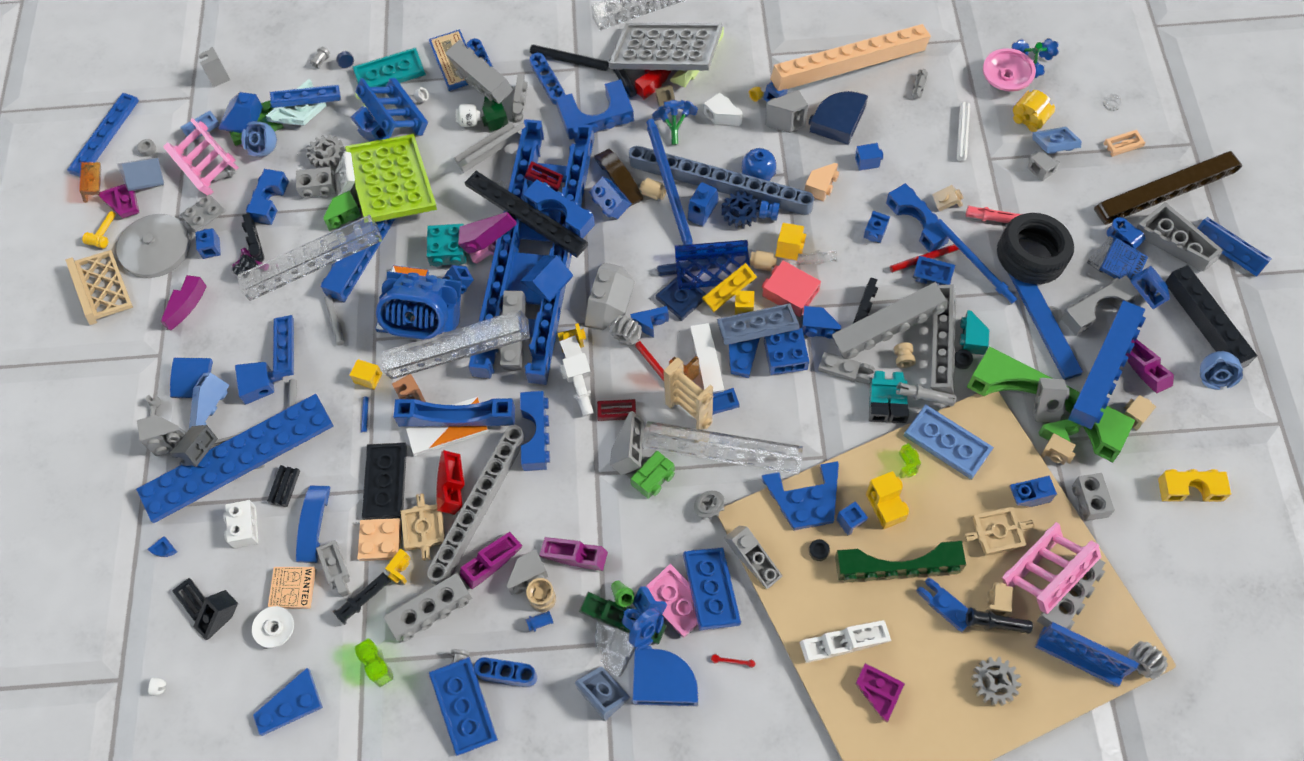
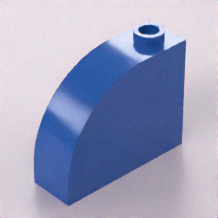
M651 646L641 650L635 649L633 704L698 706V686L693 671L682 658L672 652L652 649Z

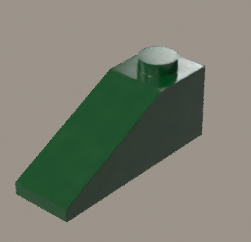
M485 96L482 107L484 116L481 119L484 127L487 126L489 132H493L509 123L502 102L498 104L494 100L490 101Z

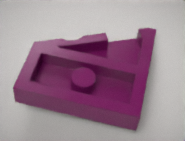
M125 184L98 192V196L122 219L140 213L135 191H128Z

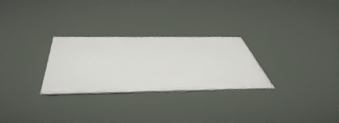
M576 336L559 341L566 358L582 354Z

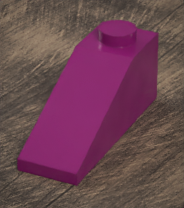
M508 212L460 226L458 245L468 254L483 250L516 225V221Z

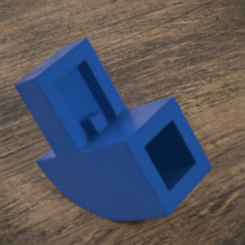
M362 106L351 116V119L359 128L357 131L367 141L371 142L389 138L365 106Z

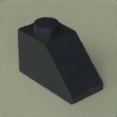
M226 590L206 597L193 627L205 640L210 639L233 617L238 602Z

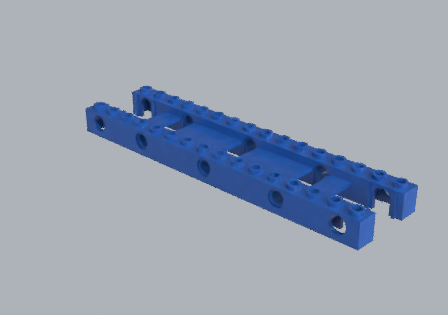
M524 119L526 127L521 132L508 191L524 201L523 193L533 184L532 181L524 178L532 161L564 175L562 182L566 183L562 189V194L570 201H575L581 207L594 143L593 125H575V128H573L575 144L569 146L568 164L564 166L538 163V158L541 157L542 140L545 138L542 121ZM549 209L554 214V220L566 227V215L561 211ZM511 216L516 221V225L497 239L469 369L472 377L491 379L492 374H494L493 367L496 353L499 352L500 334H502L504 291H523L527 304L541 305L536 319L523 318L522 336L532 337V342L529 344L532 364L527 363L525 365V374L528 383L547 385L566 285L548 302L521 283V280L544 256L518 253L521 239L551 241ZM553 243L549 255H557L569 269L572 255Z

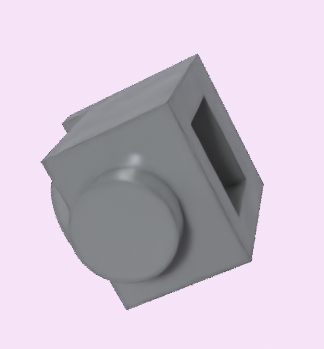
M1041 150L1034 152L1030 156L1027 168L1041 181H1044L1055 173L1059 161H1053L1049 155Z

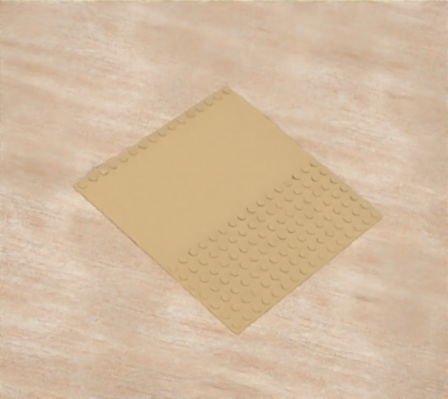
M999 391L986 396L976 393L956 402L952 407L947 406L937 411L994 447L972 480L904 437L903 435L911 425L910 423L820 463L825 464L836 461L839 463L835 517L832 524L793 530L780 510L778 503L771 496L768 488L724 507V511L719 512L718 518L727 535L739 525L747 526L782 574L778 581L766 589L741 561L842 761H992L1153 680L1146 678L1135 670L1124 677L1121 685L1116 687L1036 648L1035 645L1044 627L1037 622L1042 611H1040L1037 597L1017 585L1013 588L1012 612L1008 617L1031 620L1033 629L1030 634L999 628L986 630L984 627L975 625L974 627L967 626L963 632H960L930 607L928 602L917 593V589L922 587L931 593L933 597L937 594L925 583V580L929 577L968 609L972 607L977 611L985 612L990 605L987 603L988 591L992 590L993 583H1004L1002 577L1005 572L1011 569L1044 535L1045 531L1056 522L1060 524L1063 537L1083 547L1090 541L1097 543ZM820 464L783 480L784 491L824 484ZM894 471L896 477L898 476L902 481L903 488L900 498L902 502H906L909 508V515L906 521L883 530L866 496V491L871 479ZM1050 475L1057 493L1051 503L1034 507L1016 504L1010 489L1011 484ZM856 501L868 519L854 528L852 534L848 536L836 519L839 511ZM1013 507L1020 522L1033 520L1035 528L1023 531L1026 547L985 556L978 540L966 542L964 539L965 533L975 532V525L972 519L975 514ZM821 539L829 544V556L823 561H816L809 555V547L814 540ZM962 541L966 566L959 574L950 575L948 572H942L937 576L919 574L918 577L914 578L902 575L895 579L877 577L873 581H866L865 578L857 579L854 582L838 580L835 561L837 550L859 549L877 559L908 561L926 555L941 542ZM1058 543L1050 550L1067 561L1073 560L1077 555ZM1099 547L1100 559L1105 562L1102 570L1105 572L1099 581H1094L1092 586L1095 589L1089 598H1084L1082 603L1085 606L1079 615L1075 614L1072 618L1075 623L1070 630L1127 657L1129 650L1140 641L1149 642L1152 646H1156L1159 651H1162V655L1167 658L1168 666L1163 674L1173 670L1176 667L1175 662ZM1045 557L1036 564L1054 575H1058L1064 569ZM1031 571L1023 578L1041 590L1050 584L1049 581ZM1086 575L1082 577L1083 580H1087ZM1071 589L1069 593L1077 597V593ZM1059 606V610L1063 614H1067V610ZM885 621L891 638L890 642L806 663L800 645L802 640L820 637L825 633L841 631L851 626ZM989 657H992L994 662L998 657H1001V663L1008 660V667L1015 666L1014 674L1020 675V678L1016 680V682L1021 683V687L1016 688L1019 694L1016 697L1013 696L1014 700L1010 703L1006 700V704L1003 706L999 704V701L995 706H992L991 700L983 702L984 696L976 695L979 689L972 688L976 681L971 679L973 674H977L974 668L976 666L980 667L979 663L982 660L987 663ZM865 663L905 683L887 723L883 721L855 684ZM988 668V669H987V670L990 669V670H992V671L998 670V668ZM994 678V684L998 685V679ZM995 692L994 695H1004L1006 693Z

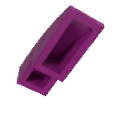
M186 275L181 290L173 289L161 319V323L167 330H173L200 301L207 287L201 277Z
M1137 339L1136 341L1132 340L1131 342L1134 343L1131 353H1126L1125 356H1128L1127 361L1137 375L1156 394L1172 387L1174 374L1161 365V358Z
M509 531L480 550L477 557L460 568V577L471 589H474L508 562L522 548V544Z
M544 537L539 556L571 566L603 571L608 551L602 546L583 544L577 540Z

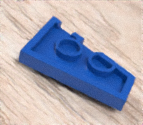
M760 338L728 344L731 374L745 378L750 377Z
M306 668L253 714L259 735H266L323 708L310 669Z

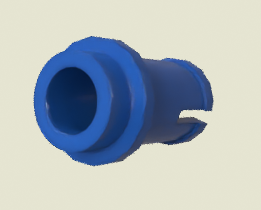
M550 611L534 617L529 616L526 622L529 631L534 630L536 632L538 628L553 624V619Z

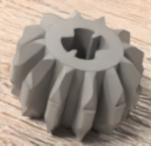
M619 315L610 325V334L614 336V339L623 342L625 345L636 344L637 340L641 337L642 327L638 325V322L627 316Z
M1140 641L1136 643L1127 654L1129 659L1139 663L1136 670L1146 678L1155 680L1163 674L1168 666L1167 658L1162 655V651H1159L1156 646H1152L1149 642Z

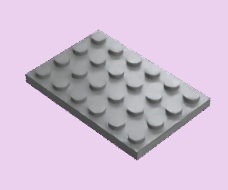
M626 23L609 62L610 69L709 70L723 30L722 23Z

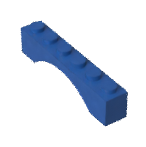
M512 398L490 399L485 402L469 405H441L416 399H395L393 418L398 427L515 425V405Z

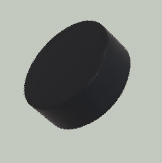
M958 350L955 353V366L959 369H968L973 362V355L968 350Z
M817 539L810 544L809 555L812 559L823 561L829 556L830 547L826 541Z

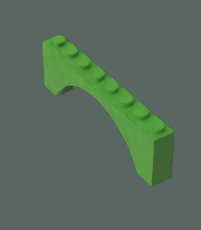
M989 347L973 373L967 388L982 396L1007 390L1036 394L1039 379L1051 377ZM1069 387V398L1065 399L1064 403L1065 410L1070 414L1080 395L1079 391ZM1107 406L1106 409L1101 408L1100 410L1104 414L1099 424L1095 422L1092 429L1082 427L1091 440L1094 453L1113 463L1120 454L1135 420Z

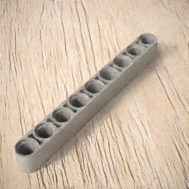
M511 425L505 430L430 564L427 574L435 586L452 576L517 458L521 445H524L525 438L519 426ZM513 435H519L518 438L511 439ZM510 451L507 456H502L503 452ZM495 468H501L497 473L492 472ZM488 484L491 485V487H490L489 489H487V490H484V489H483V487H484L485 485H488ZM476 502H482L480 506L473 507ZM466 519H473L470 524H464ZM457 536H463L461 541L454 542ZM447 554H453L451 559L444 560ZM437 572H443L441 577L434 578V575Z

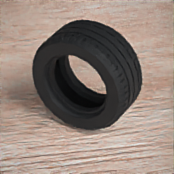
M1026 213L1014 217L1007 224L997 244V256L1002 267L1015 279L1029 284H1045L1056 280L1063 273L1074 254V242L1068 229L1057 219L1042 213ZM1030 239L1039 242L1047 248L1051 258H1040L1030 254L1020 245L1019 240Z

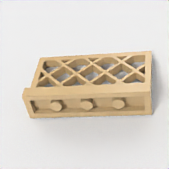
M112 250L74 261L73 257L65 259L89 325L96 324V319L133 308ZM110 257L111 259L107 265L100 263L104 258ZM92 264L89 270L81 268V265ZM97 266L104 268L101 274L93 272ZM109 270L116 272L112 279L105 277ZM90 276L97 278L94 284L86 282ZM102 280L109 282L106 288L98 286ZM113 284L121 286L118 292L110 290ZM95 290L102 292L99 298L91 296ZM107 294L114 296L111 302L103 300ZM118 298L125 299L127 302L122 305L115 304ZM100 303L107 306L103 311L97 312L96 310Z

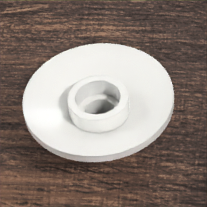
M272 606L262 610L252 624L253 638L258 644L266 648H275L284 644L294 630V620L291 613L279 606ZM274 626H278V630L276 632L272 631Z

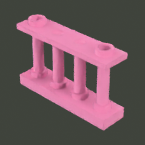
M192 118L190 121L196 129L178 146H173L167 142L163 148L198 190L206 195H211L214 191L209 187L211 185L210 182L228 165L235 170L239 167L234 163L236 159L230 153H226L208 133L207 130L209 128L202 121L198 123ZM202 134L205 139L187 156H183V150ZM211 144L214 150L196 167L192 166V161ZM220 155L223 160L205 178L201 177V171Z
M1056 522L1045 531L1044 535L1011 569L1005 572L1002 577L1003 582L1006 586L1013 588L1017 585L1036 596L1040 611L1048 614L1101 558L1099 545L1093 541H1090L1083 547L1063 537L1060 524ZM1058 543L1077 555L1073 560L1067 561L1050 550ZM1045 557L1064 569L1058 575H1054L1036 564ZM1031 571L1049 581L1050 584L1041 590L1023 578Z

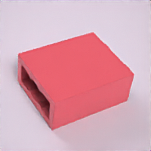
M783 260L779 266L776 265L774 267L772 276L763 282L762 296L777 305L790 303L795 315L801 317L804 306H809L820 291L821 281Z

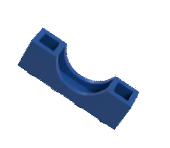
M536 179L523 193L524 201L541 212L554 209L566 215V228L581 238H584L595 226L594 215L591 211L584 210L575 201L567 199L561 192L551 189L545 182L542 183Z
M905 183L888 193L886 204L896 215H910L922 224L923 231L919 241L928 252L938 250L948 244L949 238L935 224L939 220L937 215L930 211L926 203L916 195L914 189Z
M543 391L520 392L522 417L536 425V432L533 438L526 444L521 445V465L523 471L547 470V463H550V451H547V445H550V435L546 433V427H549V415H546V409H549L548 397L545 398Z

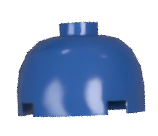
M764 148L750 150L742 160V174L770 181L776 174V159L774 155Z

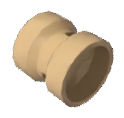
M900 343L894 346V354L897 356V367L908 368L915 365L916 361L914 355H912L914 350L911 343Z

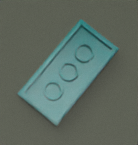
M416 47L353 66L357 82L359 83L360 78H364L369 87H386L389 78H396L399 83H403L426 75Z

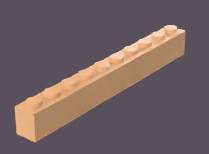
M921 24L774 65L770 80L778 91L808 84L924 51L931 35L924 25Z

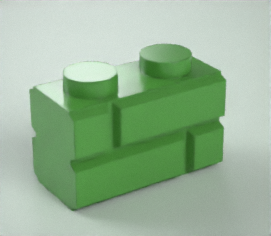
M656 451L630 478L631 485L647 499L652 495L656 496L662 489L661 485L665 481L669 482L674 477L675 465L659 451Z

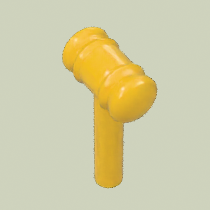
M109 211L95 234L84 233L82 242L105 249L108 246L109 240L107 237H103V235L115 218L116 213Z

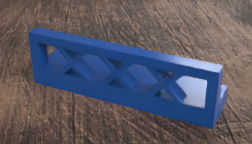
M1206 217L1197 227L1198 230L1223 250V255L1256 277L1272 260V258L1209 217Z

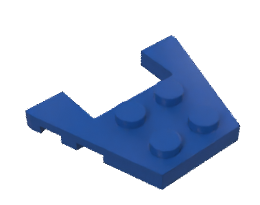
M838 461L820 464L824 484L784 491L780 472L762 475V482L764 485L766 484L771 496L778 503L780 510L793 530L834 523Z

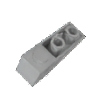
M739 525L724 537L735 555L766 589L782 577V574L747 526Z

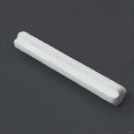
M962 102L960 105L957 144L958 161H965L967 158L969 102Z

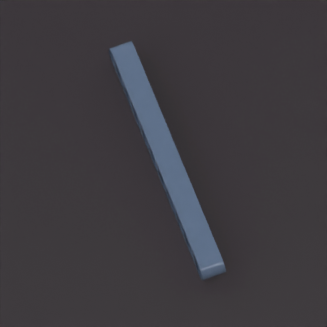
M642 146L630 148L629 162L632 168L661 176L653 149ZM666 153L674 180L696 186L703 182L716 188L718 192L729 195L732 193L734 196L737 191H739L740 195L746 192V196L752 194L753 199H758V203H761L762 200L768 201L771 204L774 202L780 203V209L801 215H808L812 212L814 196L810 192Z

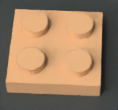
M401 519L360 520L358 560H392L400 550Z

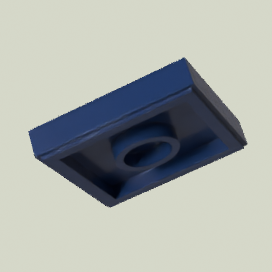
M680 273L655 296L661 304L667 306L669 311L683 321L704 302L702 297L706 293L683 273Z

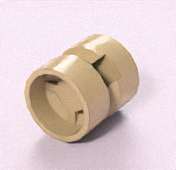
M537 578L528 584L526 594L531 606L536 611L546 612L554 607L556 594L552 584L547 579Z

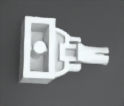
M585 353L562 359L563 365H560L563 379L567 378L568 383L573 382L577 393L573 397L578 400L582 415L593 414L589 398L591 391L586 390L584 378L590 377V368Z

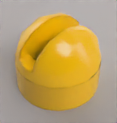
M759 86L749 90V96L754 102L760 100L764 95V91L762 92Z

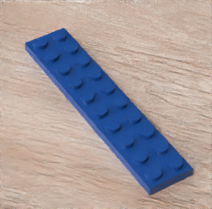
M314 394L210 449L196 467H193V465H180L136 490L150 521L156 523L334 427L319 397L317 394Z

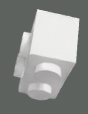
M250 500L226 504V512L223 513V518L227 525V530L224 532L225 541L233 548L258 544L256 506Z

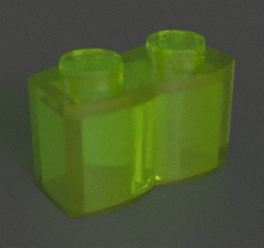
M368 638L355 646L356 656L364 664L366 675L378 687H382L393 680L392 669L384 661L381 649L371 639Z

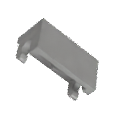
M213 47L199 55L200 59L208 57L202 60L200 64L213 87L230 80Z

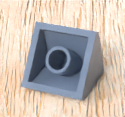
M158 158L117 164L128 191L164 185Z
M602 666L575 682L578 691L605 721L630 698Z

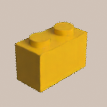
M782 223L775 257L797 260L798 254L803 253L806 234L803 233L804 226Z

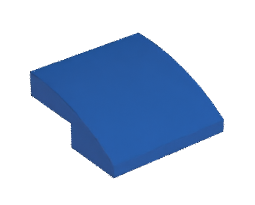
M173 358L170 377V397L192 398L193 388L204 373L211 372L212 359Z

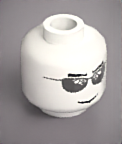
M461 104L456 109V122L462 127H475L477 121H481V112L477 110L474 104Z

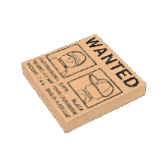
M274 567L268 607L279 606L285 609H311L316 573L315 567Z

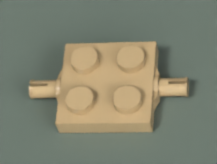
M420 493V496L416 494L417 506L401 510L403 541L406 551L421 549L422 560L427 561L431 559L429 548L442 545L445 539L443 512L437 511V504L426 505L424 494Z
M1013 507L975 514L972 517L975 532L965 533L964 539L966 542L978 540L985 556L1026 547L1023 531L1035 528L1033 520L1020 522Z

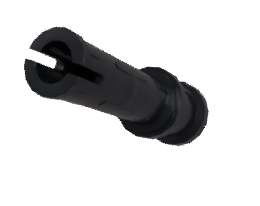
M382 572L355 597L347 598V602L332 612L345 625L351 616L360 612V607L390 583L391 580Z
M970 607L966 613V624L969 627H974L975 625L984 627L986 630L999 628L1030 634L1033 629L1031 620L995 615L990 610L983 612Z

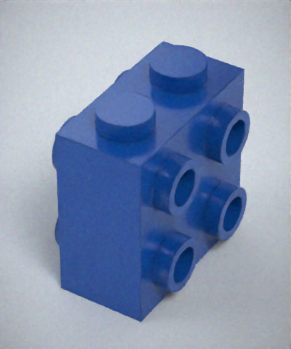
M802 328L764 337V347L770 375L808 370L809 357Z

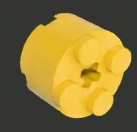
M1028 90L1013 107V120L1017 124H1025L1031 132H1036L1054 114L1055 106L1054 104L1051 106L1049 103L1050 98L1039 90L1029 92Z

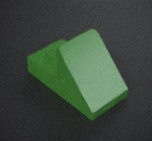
M1066 419L1044 424L1038 433L1039 436L1048 441L1053 434H1056L1070 442L1069 436L1078 433L1082 425Z

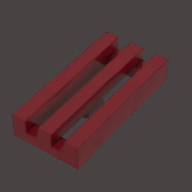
M531 161L524 178L535 182L536 179L542 183L545 182L551 189L557 192L564 175Z
M636 399L597 401L598 421L626 420L629 412L633 411L636 414ZM632 406L631 408L616 407L610 409H601V407Z

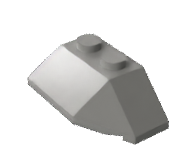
M603 263L598 268L588 299L585 327L604 330L616 317L626 314L635 281L622 266Z

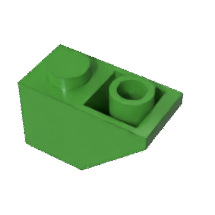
M347 191L332 199L323 219L330 231L347 222L354 221L362 215L350 191Z

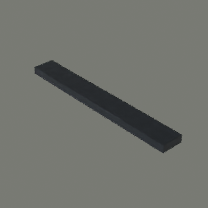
M477 170L465 181L466 187L503 211L508 212L511 216L576 258L588 246L586 240Z

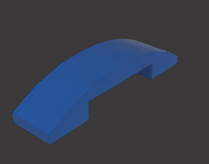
M310 485L306 493L298 526L296 562L317 563L318 561L316 548L320 546L318 540L324 507L328 505L330 486Z

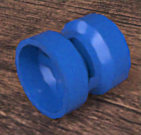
M762 200L759 218H770L773 221H777L780 203L774 202L771 204L768 201Z

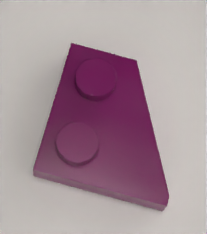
M865 663L855 684L883 721L887 723L905 683Z

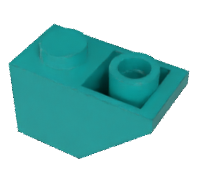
M967 310L965 317H962L960 322L963 334H960L959 345H962V349L968 350L971 354L985 355L989 347L990 330L972 311Z

